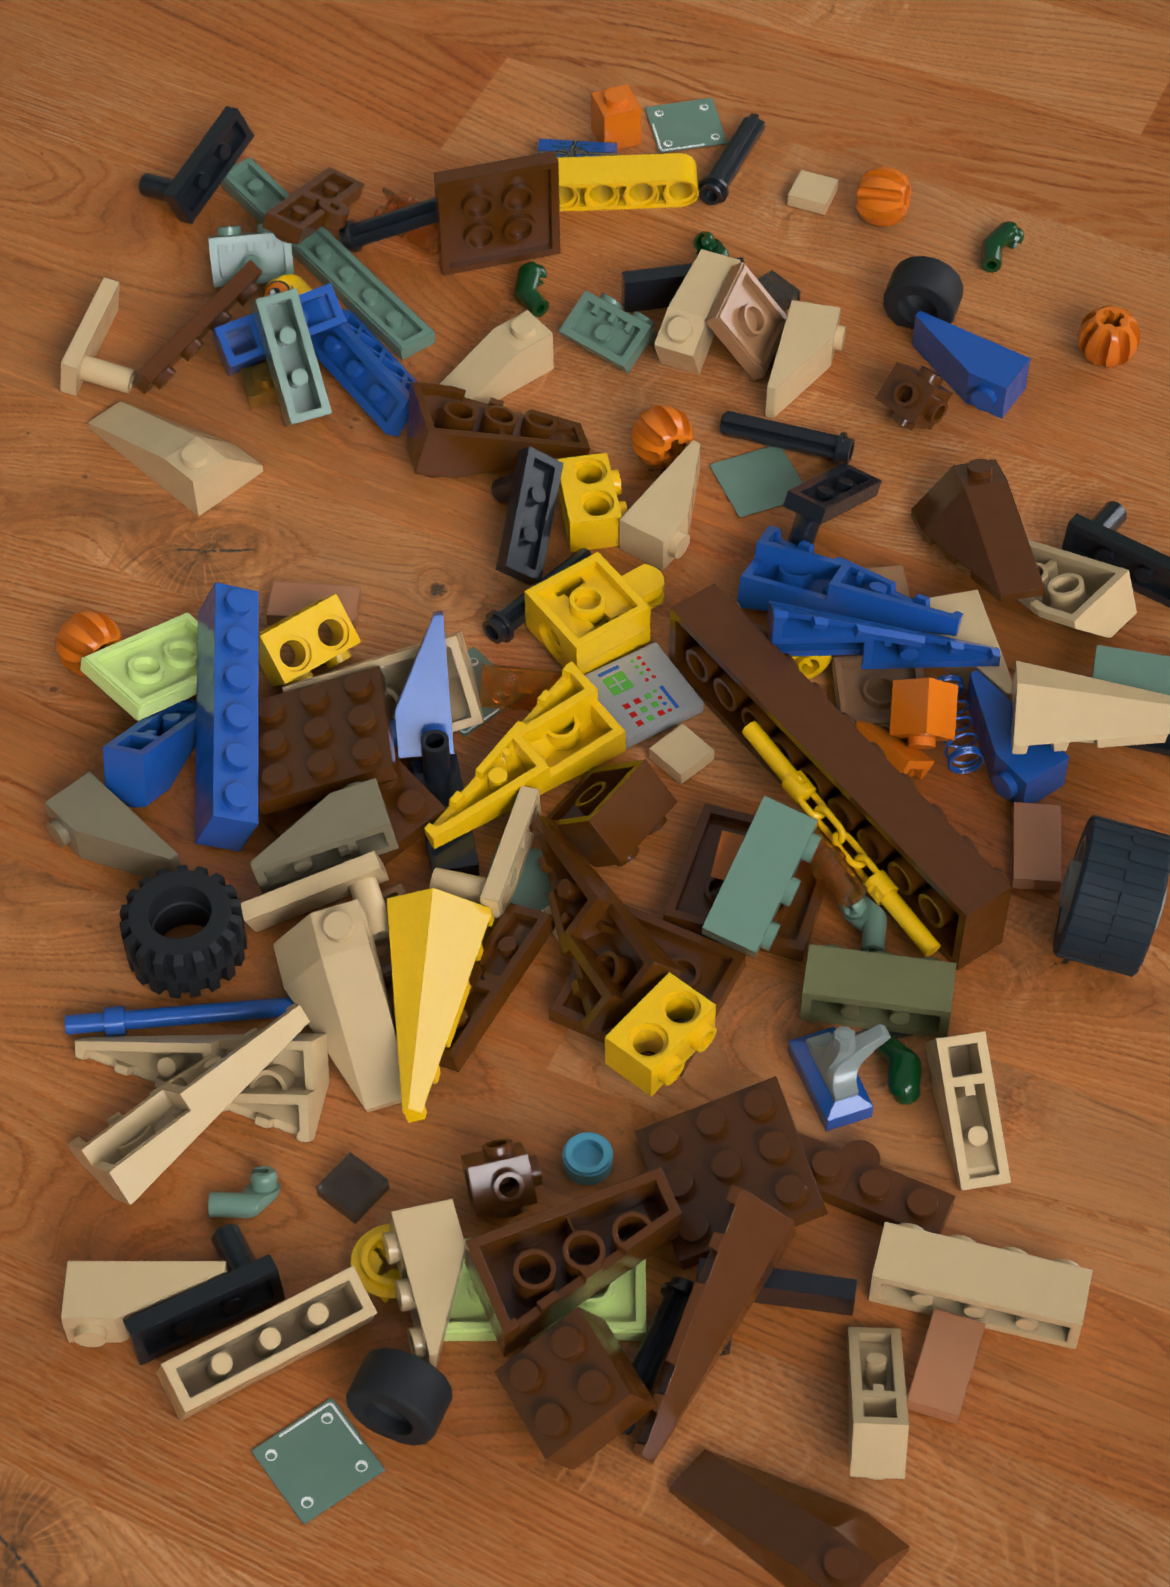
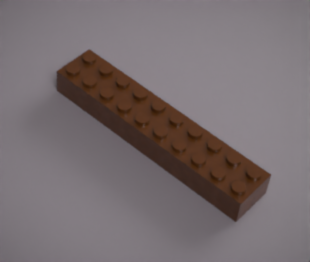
M714 583L671 607L669 659L702 699L704 704L774 778L782 784V781L742 734V730L746 725L757 721L797 771L802 770L816 787V793L841 822L845 831L854 837L878 869L884 870L899 888L898 894L940 943L941 946L938 951L949 962L956 963V970L958 971L1002 943L1012 891L1006 875L1000 869L993 868L979 854L977 847L969 837L961 836L947 821L944 812L937 805L930 804L917 791L912 779L907 774L900 773L886 759L883 750L878 744L870 743L862 735L853 719L847 713L840 712L828 700L822 687L815 682L812 683L799 670L795 660L789 654H783L774 644L772 645L766 630L759 624L755 625L742 612L736 599L732 596H726ZM811 797L806 801L813 810L817 806ZM826 816L822 818V821L832 833L838 831ZM845 839V842L841 845L854 859L858 854ZM867 865L862 868L868 877L873 875Z

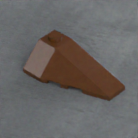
M411 382L409 388L407 449L415 474H422L431 478L439 476L458 478L516 468L519 450L529 446L554 459L589 454L590 446L581 423L533 409L528 410L525 415L504 407V401L492 397L489 404L464 397L466 390L454 386Z
M974 459L966 464L953 465L911 509V517L922 539L930 546L937 543L945 549V558L953 564L961 562L971 570V579L1000 602L1044 596L1045 587L1008 480L997 460Z
M706 1449L670 1486L669 1490L671 1494L785 1587H878L906 1555L910 1547L863 1510Z

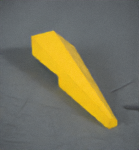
M573 662L568 663L562 669V676L549 691L545 689L537 698V705L522 722L518 720L475 769V776L461 792L458 790L449 799V806L433 825L428 823L424 828L425 834L434 849L512 810L521 786L539 789V794L542 795L589 771L591 768H595L626 752V731L598 701V689Z
M435 888L387 898L402 1111L408 1123L425 1120L427 1115L425 1103L432 1084L438 1083L441 1074L439 1063L445 1047L451 1046L471 989L469 983L470 974L475 961L481 960L484 951L482 940L487 927H492L494 923V915L491 908Z

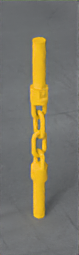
M757 721L746 725L742 730V734L782 781L781 787L796 805H800L810 817L818 820L817 826L842 858L854 868L857 875L864 882L863 887L874 901L887 909L925 957L934 954L940 948V943L898 894L899 888L884 870H879L854 837L845 831L841 822L816 793V787L802 770L797 771ZM810 797L817 804L814 810L806 802ZM826 816L838 831L832 833L822 821V818ZM845 839L858 854L854 859L841 845L845 842ZM866 865L873 873L870 877L862 870Z

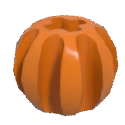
M888 166L874 167L865 172L859 181L856 195V206L860 217L867 223L880 227L893 226L901 222L906 216L910 205L911 186L908 177L900 170Z
M1113 305L1095 308L1084 317L1077 333L1079 349L1086 359L1093 365H1101L1105 368H1113L1118 364L1123 365L1134 356L1141 341L1139 323L1136 319L1133 318L1127 309L1114 307Z
M655 405L649 410L645 409L642 411L636 422L632 424L631 446L640 461L656 469H667L694 440L693 426L685 413L679 409L673 408L670 405Z
M86 610L74 613L71 618L64 620L60 625L61 628L58 635L55 637V647L59 661L71 673L84 677L86 675L80 670L81 658L122 641L123 637L121 636L120 628L106 614Z

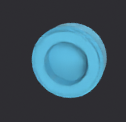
M592 1132L579 1133L571 1137L563 1148L564 1172L575 1183L595 1185L604 1181L610 1175L613 1168V1149L609 1141L603 1136Z

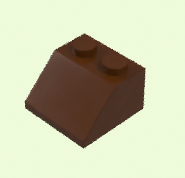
M642 759L591 768L547 818L554 821L590 865L594 867L610 865L620 867L633 860L639 853V844L648 835L655 833L666 823L667 818L665 815L673 808L677 801L647 760Z

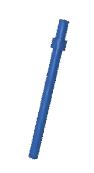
M290 997L135 1010H125L124 1005L104 1007V1012L65 1015L66 1035L105 1032L106 1036L127 1035V1030L278 1018L287 1011V1007L294 1003Z

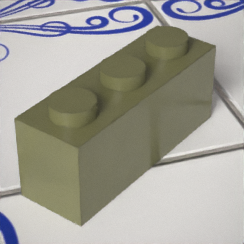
M809 944L800 1020L867 1029L882 1024L890 1032L935 1038L947 1037L952 1009L956 963L941 961L934 957L914 958L893 955L886 951L867 952L844 949L834 944L824 946Z

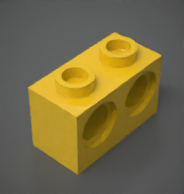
M600 453L556 459L564 463L558 498L570 552H576L581 548L591 550L620 546V519L628 509L626 501L618 502L617 495L622 493L620 474L618 469L611 470L608 454Z
M337 594L322 597L259 632L258 661L272 686L289 685L314 677L311 670L323 663L326 664L327 668H330L350 658L352 655L349 649L359 644L361 640ZM322 622L326 623L332 631V640L328 646L323 644L318 637V628ZM284 643L289 644L295 653L294 662L290 667L286 666L280 658V648Z
M669 972L605 1036V1064L652 1097L663 1084L669 1086L675 1082L683 1071L685 1062L695 1051L701 1053L711 1044L717 1032L715 1027L716 1005ZM684 1019L687 1020V1022L677 1023L672 1020ZM651 1051L656 1054L652 1056H645L639 1053Z

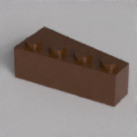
M661 1167L465 1241V1265L504 1357L678 1237L682 1212Z

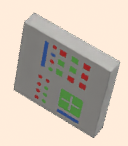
M656 642L585 675L598 689V701L626 731V749L703 712L704 702Z

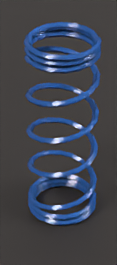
M946 674L935 678L941 681H958L960 684L952 683L959 686L958 698L965 691L963 680L957 675ZM957 700V702L965 703L966 707L958 711L956 715L965 712L969 708L970 704L968 701ZM969 716L956 717V720L969 719L971 722L966 727L956 729L955 732L966 730L972 726L973 718ZM966 732L955 736V739L965 735H973L975 737L973 742L965 745H952L951 743L954 740L949 742L942 741L946 744L944 754L950 771L959 774L970 773L983 764V752L978 747L971 746L978 740L977 734ZM949 746L958 748L948 755ZM973 753L979 755L978 758L972 761L958 762L954 760L963 754ZM953 762V763H956V764L966 765V764H972V763H974V762H977V763H975V764L972 765V766L963 767V768L954 767V766L951 764V763Z

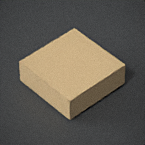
M801 170L788 194L787 205L825 215L838 190L839 179Z
M682 723L649 748V759L681 785L714 760V749Z

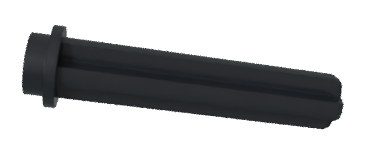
M752 113L749 117L743 119L710 174L700 180L698 184L699 196L706 204L717 205L727 199L730 184L765 129V122L759 119L758 114Z
M435 197L356 223L353 220H348L345 227L339 229L341 242L348 250L359 252L364 245L436 223Z
M732 411L725 412L720 421V433L724 436L834 460V465L840 466L841 463L849 464L854 451L855 439L849 438L846 432H842L839 436Z
M587 548L579 549L533 586L591 556L590 550ZM524 593L501 611L491 610L486 614L483 630L494 643L510 642L514 638V630L525 623Z
M674 1276L670 1282L663 1283L660 1292L664 1298L632 1362L633 1367L650 1394L666 1362L694 1286L692 1281L684 1277ZM635 1422L621 1434H631L637 1422Z

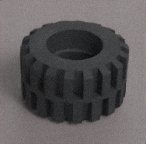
M187 865L177 866V871L168 872L167 868L156 871L157 877L153 879L148 876L144 877L139 881L140 889H131L126 895L127 904L121 906L119 913L121 918L119 925L127 961L131 972L135 971L136 979L142 985L149 983L151 991L159 995L164 990H168L171 998H181L182 993L190 992L191 998L201 996L200 990L209 988L213 992L220 988L221 979L230 981L236 975L235 966H242L245 959L244 950L247 949V936L241 903L232 884L226 885L225 878L217 872L209 876L207 868L197 866L195 871H189ZM192 924L204 927L195 935L186 938L173 939L164 936L171 929L181 925Z

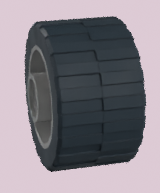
M1093 815L1088 819L1074 859L1070 860L1059 896L1058 906H1060L1053 941V953L1055 956L1130 977L1138 973L1149 949L1152 936L1159 924L1166 900L1167 883L1170 873V835Z

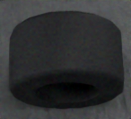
M927 256L909 257L899 262L893 270L884 293L883 306L888 317L901 327L914 330L915 315L919 310L952 324L963 297L964 286L959 274L950 265L941 260Z
M379 1348L373 1349L364 1358L346 1393L347 1407L353 1416L369 1430L399 1443L415 1446L426 1444L435 1436L452 1401V1387L440 1371L420 1357L399 1349Z

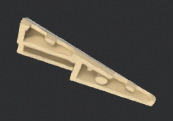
M1016 661L1012 686V754H1026L1028 746L1051 744V748L1055 752L1067 751L1070 742L1094 743L1097 748L1165 743L1168 734H1170V695Z
M290 1005L286 1008V1012L259 1031L255 1027L245 1033L246 1042L226 1057L222 1058L217 1052H214L151 1091L149 1097L126 1114L122 1115L118 1112L107 1119L109 1126L87 1143L80 1137H77L68 1143L67 1147L113 1199L131 1205L310 1022L300 1005Z
M327 1033L297 1034L222 1112L229 1110L255 1120L254 1124L261 1127H274L296 1135V1140L301 1142H311L314 1140L329 1086ZM244 1034L82 1037L74 1042L75 1057L82 1060L92 1059L114 1068V1072L125 1076H138L154 1082V1087L158 1088L214 1052H217L222 1058L226 1057L246 1042Z

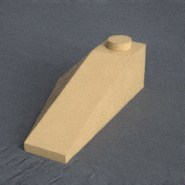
M119 401L88 422L91 431L198 517L263 472V465L236 444Z
M1028 540L1045 587V595L1018 599V601L1037 616L1078 630L1111 638L1137 613L1129 570Z
M462 630L445 635L453 732L484 723L475 672ZM421 643L283 686V693L380 666L386 682L390 719H395V705Z
M358 899L312 912L273 944L284 989L293 1003L301 1006L310 1021L308 1025L314 1033H327L328 1055L367 1113L402 1103L396 1023L369 920Z

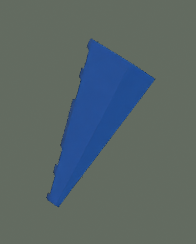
M770 525L757 541L754 559L741 575L737 602L740 607L746 609L768 611V601L771 600L891 626L957 636L963 613L959 611L949 613L930 607V598L920 593L914 599L896 591V582L840 556L833 559L815 554L814 544L805 540L795 545L782 539L781 529Z
M771 600L768 601L767 634L772 645L774 644L783 654L787 653L790 656L860 655L861 669L999 666L1001 656L998 647Z

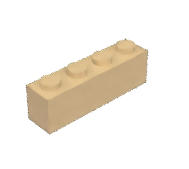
M885 1222L872 1274L868 1301L931 1316L933 1315L934 1308L986 1323V1329L1076 1349L1083 1325L1093 1270L1080 1267L1077 1263L1067 1259H1044L1028 1255L1025 1251L1015 1247L997 1248L976 1243L973 1239L963 1235L945 1236L927 1232L911 1223H900L897 1225Z
M354 1266L162 1363L156 1374L179 1420L182 1421L369 1324L377 1315V1311Z

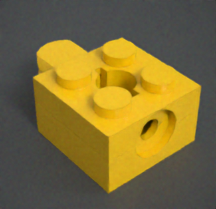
M596 552L524 591L526 627L563 668L568 663L573 662L586 675L650 642L651 610L664 603V576L660 570L647 564H642L621 576L599 552Z

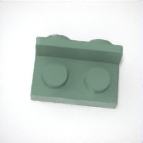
M263 223L257 224L258 231L241 233V226L239 225L217 227V235H210L208 238L213 286L223 287L250 260L263 271L256 284L268 283L281 275H295L292 244L277 239L273 232L262 228Z
M586 290L559 329V333L563 338L628 374L646 346L649 344L654 347L657 334L653 329L655 323L647 316L637 311L630 315L621 310L622 305L609 295L602 293L600 297H597Z

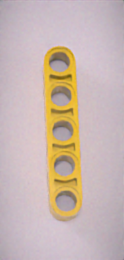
M669 153L557 158L559 161L560 212L685 207L694 203L699 195L696 162L687 154Z

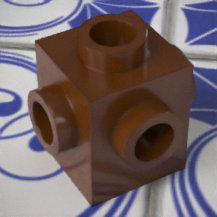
M897 362L875 399L894 411L891 418L900 425L910 430H913L915 425L931 430L933 425L938 423L946 414L948 409L947 402L953 393L940 385L944 378L929 368L921 366L920 370H917L914 367Z
M511 1139L493 1140L482 1145V1151L461 1155L470 1205L477 1218L490 1214H495L496 1217L500 1218L512 1217L525 1212V1206L538 1203L535 1187L543 1185L539 1162L536 1155L528 1156L521 1142L513 1143Z

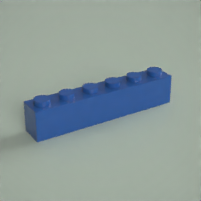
M216 582L198 611L195 844L240 852L258 825L259 591Z

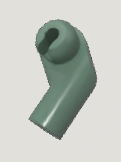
M855 890L846 892L840 898L839 909L843 912V917L862 933L861 951H885L887 925L885 912L875 902Z
M259 1166L252 1170V1175L250 1176L251 1183L241 1192H210L208 1202L209 1217H256L279 1195L281 1185L277 1181V1171L270 1166Z

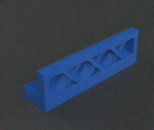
M342 309L347 322L312 339L316 357L386 435L398 437L408 422L409 388L411 382H417V380L352 311Z

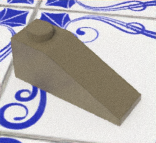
M90 771L45 802L49 823L46 824L48 833L60 847L67 845L80 858L142 877L148 876L151 879L157 877L156 871L167 868L168 872L177 871V866L180 865L178 853Z
M376 778L365 782H354L341 790L328 794L250 862L252 871L263 894L372 851H375L377 855L399 849Z

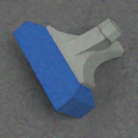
M878 1024L856 1036L855 1031L849 1026H840L837 1030L833 1026L788 1041L789 1056L826 1132L872 1117L874 1106L857 1072L869 1055L891 1038L885 1025Z

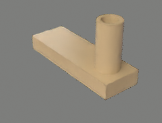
M103 278L61 362V392L77 396L83 381L127 394L131 392L136 370L95 358L119 310L118 281Z
M525 786L520 787L487 878L436 867L431 876L429 889L435 888L491 908L494 915L492 926L494 928L512 901L535 837L530 832L529 826L538 814L541 815L539 789Z
M372 851L242 902L243 918L255 932H258L352 895L353 900L358 899L369 920L373 939L378 941L389 937L388 911L379 884L388 881L389 877L382 860L375 851Z

